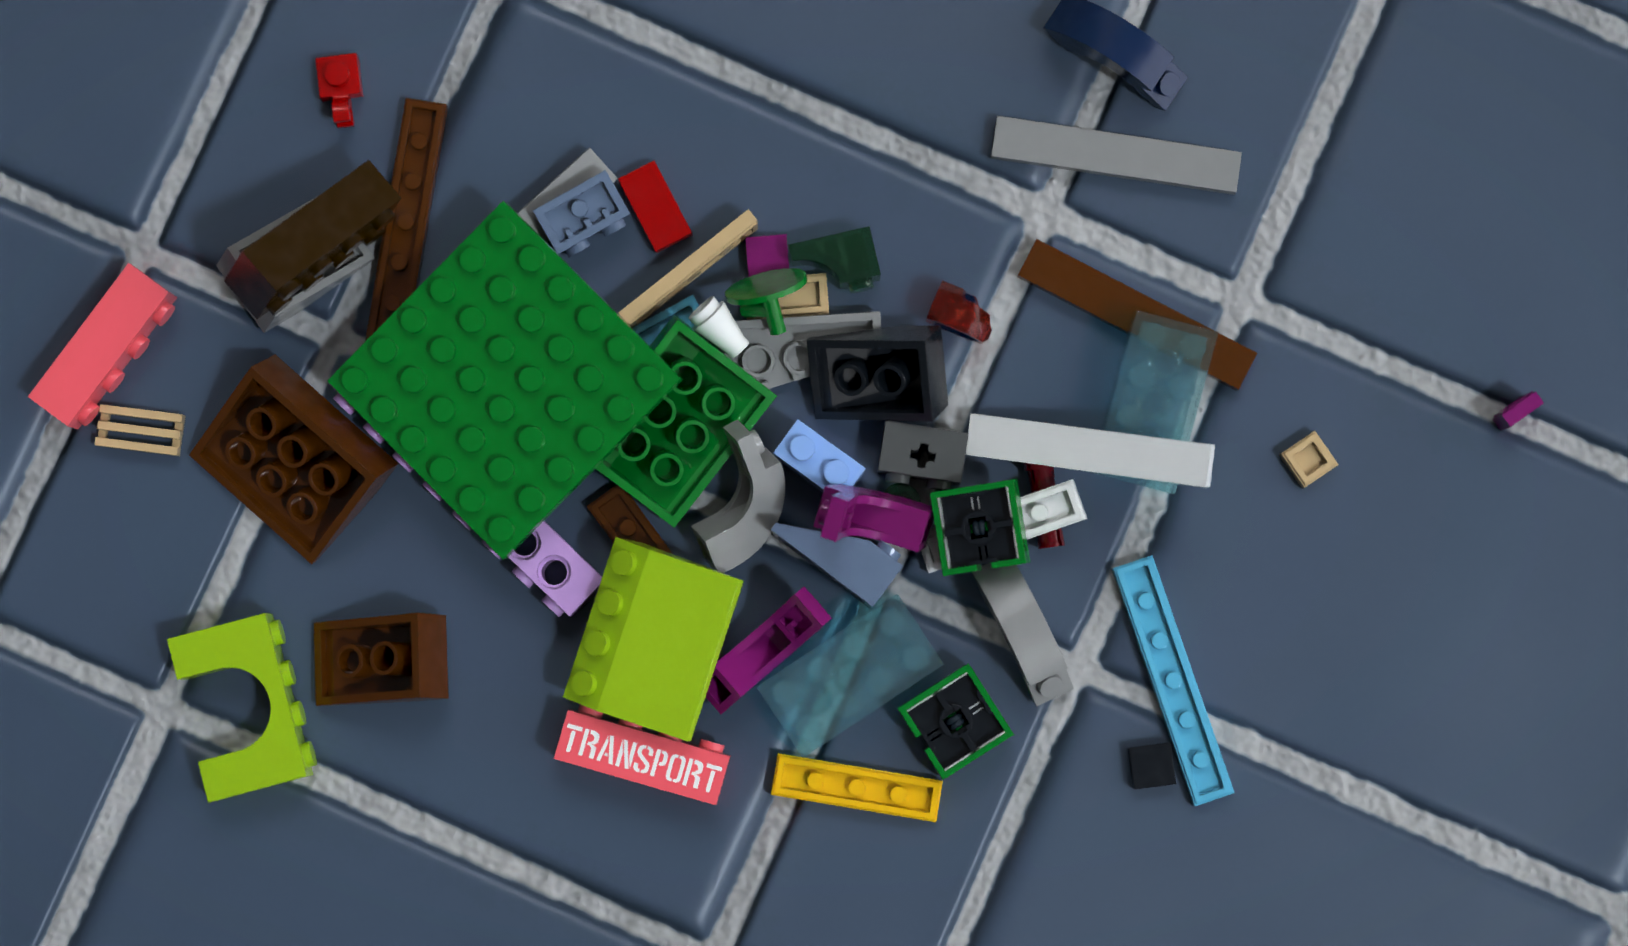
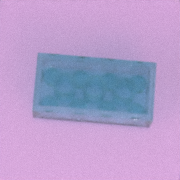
M1134 311L1101 430L1189 441L1218 332L1146 312ZM1090 472L1174 495L1178 485L1177 483Z
M896 594L757 686V688L804 758L944 665V663L899 595Z

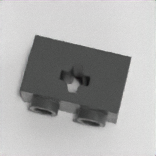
M885 421L877 473L886 474L885 482L909 485L910 478L927 481L926 488L943 491L951 489V485L959 486L962 480L969 433ZM920 447L927 448V455L934 457V461H928L924 468L917 467V460L910 458V453H917Z

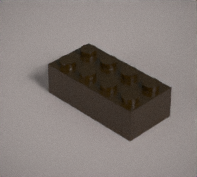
M367 160L244 249L224 282L256 319H259L268 311L274 316L292 302L291 296L300 288L307 292L324 278L322 273L331 265L338 269L350 260L355 254L353 250L362 242L367 247L376 241L385 232L384 227L396 217L393 210L402 198L371 161Z

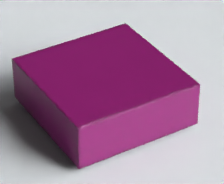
M787 234L745 237L748 277L766 271L789 268Z
M1536 391L1528 392L1495 414L1492 420L1502 431L1516 424L1544 404Z

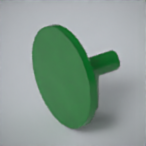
M797 268L766 271L731 285L725 291V297L729 304L740 305V313L743 317H766L770 335H779L786 332V327L778 299L799 290L807 283L808 279L806 272Z

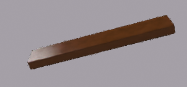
M410 98L405 99L391 186L402 199L393 210L396 217L384 227L385 232L382 236L365 341L418 288L448 110L447 104Z
M1036 239L1017 275L1021 280L1236 391L1239 390L1257 355L1255 351Z

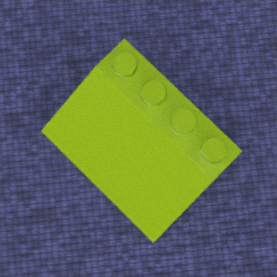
M615 537L563 698L595 711L685 741H691L744 580L650 545Z

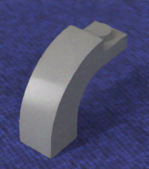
M738 420L723 427L738 466L739 479L736 491L723 509L691 526L704 560L712 569L722 573L742 564L762 547L772 533L771 528L779 520L785 498V478L781 462L766 447L764 448L761 438L754 429L749 431Z
M990 562L981 566L982 570L972 572L982 598L997 622L1014 656L1036 707L1074 689L1066 670L1067 665L1057 642L1017 565L992 569Z

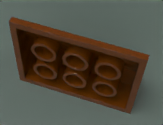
M276 354L250 367L189 454L191 458L310 564L315 563L374 497L399 464Z

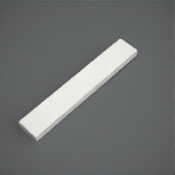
M970 413L965 455L1210 487L1215 451L1214 444Z

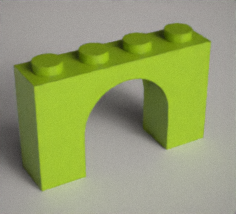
M262 613L167 639L177 680H188L225 669L238 668L255 676L266 689L270 700L271 710L268 725L262 736L255 743L245 749L198 762L208 803L313 775L312 766L317 765L316 754L311 741L305 742L301 726L306 725V715L301 701L294 700L291 685L296 684V676L291 661H284L281 645L286 643V638L279 619L274 621L273 614Z

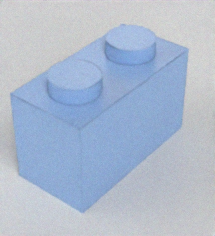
M798 419L773 452V455L781 463L821 492L824 491L827 485L855 486L866 469Z

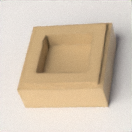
M1313 431L1279 454L1302 489L1339 465L1316 431Z

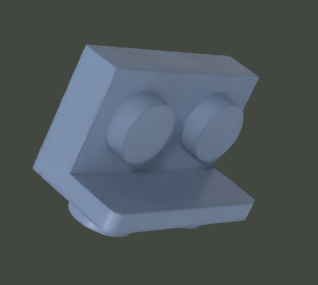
M606 170L533 210L555 251L558 254L565 251L568 257L591 246L587 238L600 230L607 237L626 226L623 218L630 214Z

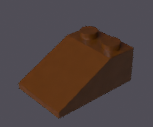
M408 613L314 622L316 706L449 699L446 615Z

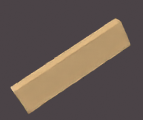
M749 209L746 210L618 312L620 317L631 328L640 324L743 242L745 237H749L758 230V220Z

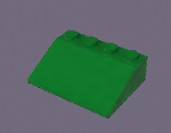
M674 314L651 343L650 347L683 380L596 469L675 528L733 453L723 427L738 420L750 431L777 395Z

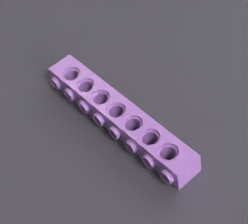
M339 393L333 397L348 414L352 415L356 411ZM368 422L363 425V428L378 443L381 444L385 440ZM397 452L392 455L408 472L413 470ZM426 481L423 482L422 485L438 501L443 499ZM455 511L452 512L468 530L472 529ZM543 521L532 533L537 541L534 552L530 555L522 556L515 550L508 557L517 565L512 572L528 588L535 583L546 593L542 601L558 617L564 612L568 616L574 617L597 593L602 576L552 527ZM483 540L482 543L500 559L499 555ZM560 561L567 569L566 578L560 584L551 585L545 578V569L550 563Z

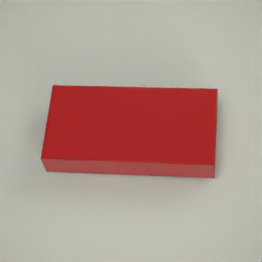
M655 160L618 178L655 253L693 235Z

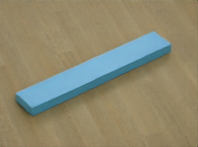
M1153 555L1112 568L1193 806L1233 794L1234 790Z

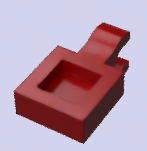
M357 53L315 58L320 99L322 102L332 101L333 121L337 123V128L353 127L354 116L351 98L363 97L360 62Z

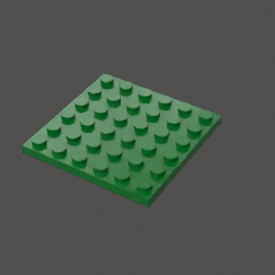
M502 201L327 381L504 560L533 533L683 379L507 202Z

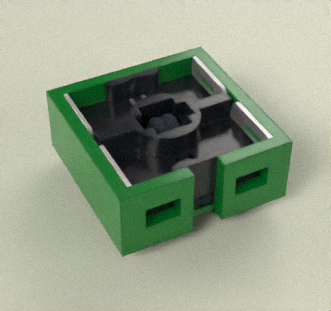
M1017 479L930 492L943 576L982 570L981 564L990 562L992 569L1030 563Z
M969 663L897 708L915 738L922 735L928 745L923 751L942 780L1014 735Z

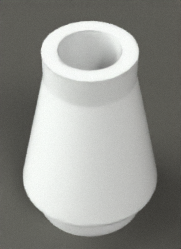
M714 296L705 300L689 316V320L694 324L693 330L724 351L731 359L739 355L749 344L725 302H718Z

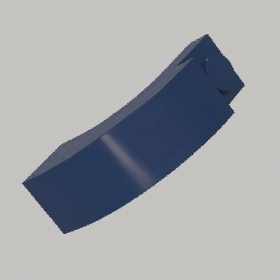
M1061 0L1043 27L1067 51L1089 57L1120 75L1157 109L1166 111L1188 78L1172 62L1174 56L1157 41L1120 16L1090 1Z

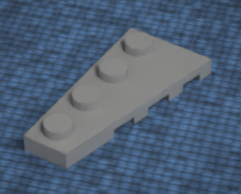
M880 311L783 317L786 332L779 335H770L766 318L735 320L741 332L749 341V344L732 360L768 389L810 377L806 341L808 338L881 328Z

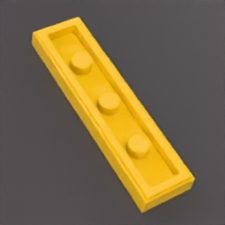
M778 753L771 795L936 822L943 780Z

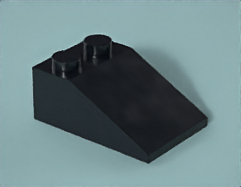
M901 325L810 337L806 340L815 419L934 421L948 406L941 326Z

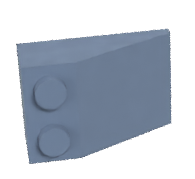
M775 523L771 528L773 536L870 609L903 567V565L897 562L901 554L882 540H880L877 546L870 540L849 536L834 542L820 537L821 531L779 523Z

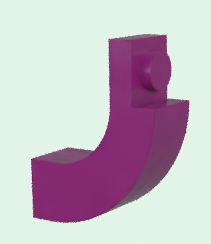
M827 485L824 488L813 527L822 529L820 537L834 542L846 536H859L882 540L886 543L919 552L926 547L934 516L932 506L911 499L861 487Z
M805 586L743 641L717 661L706 698L720 715L832 619Z

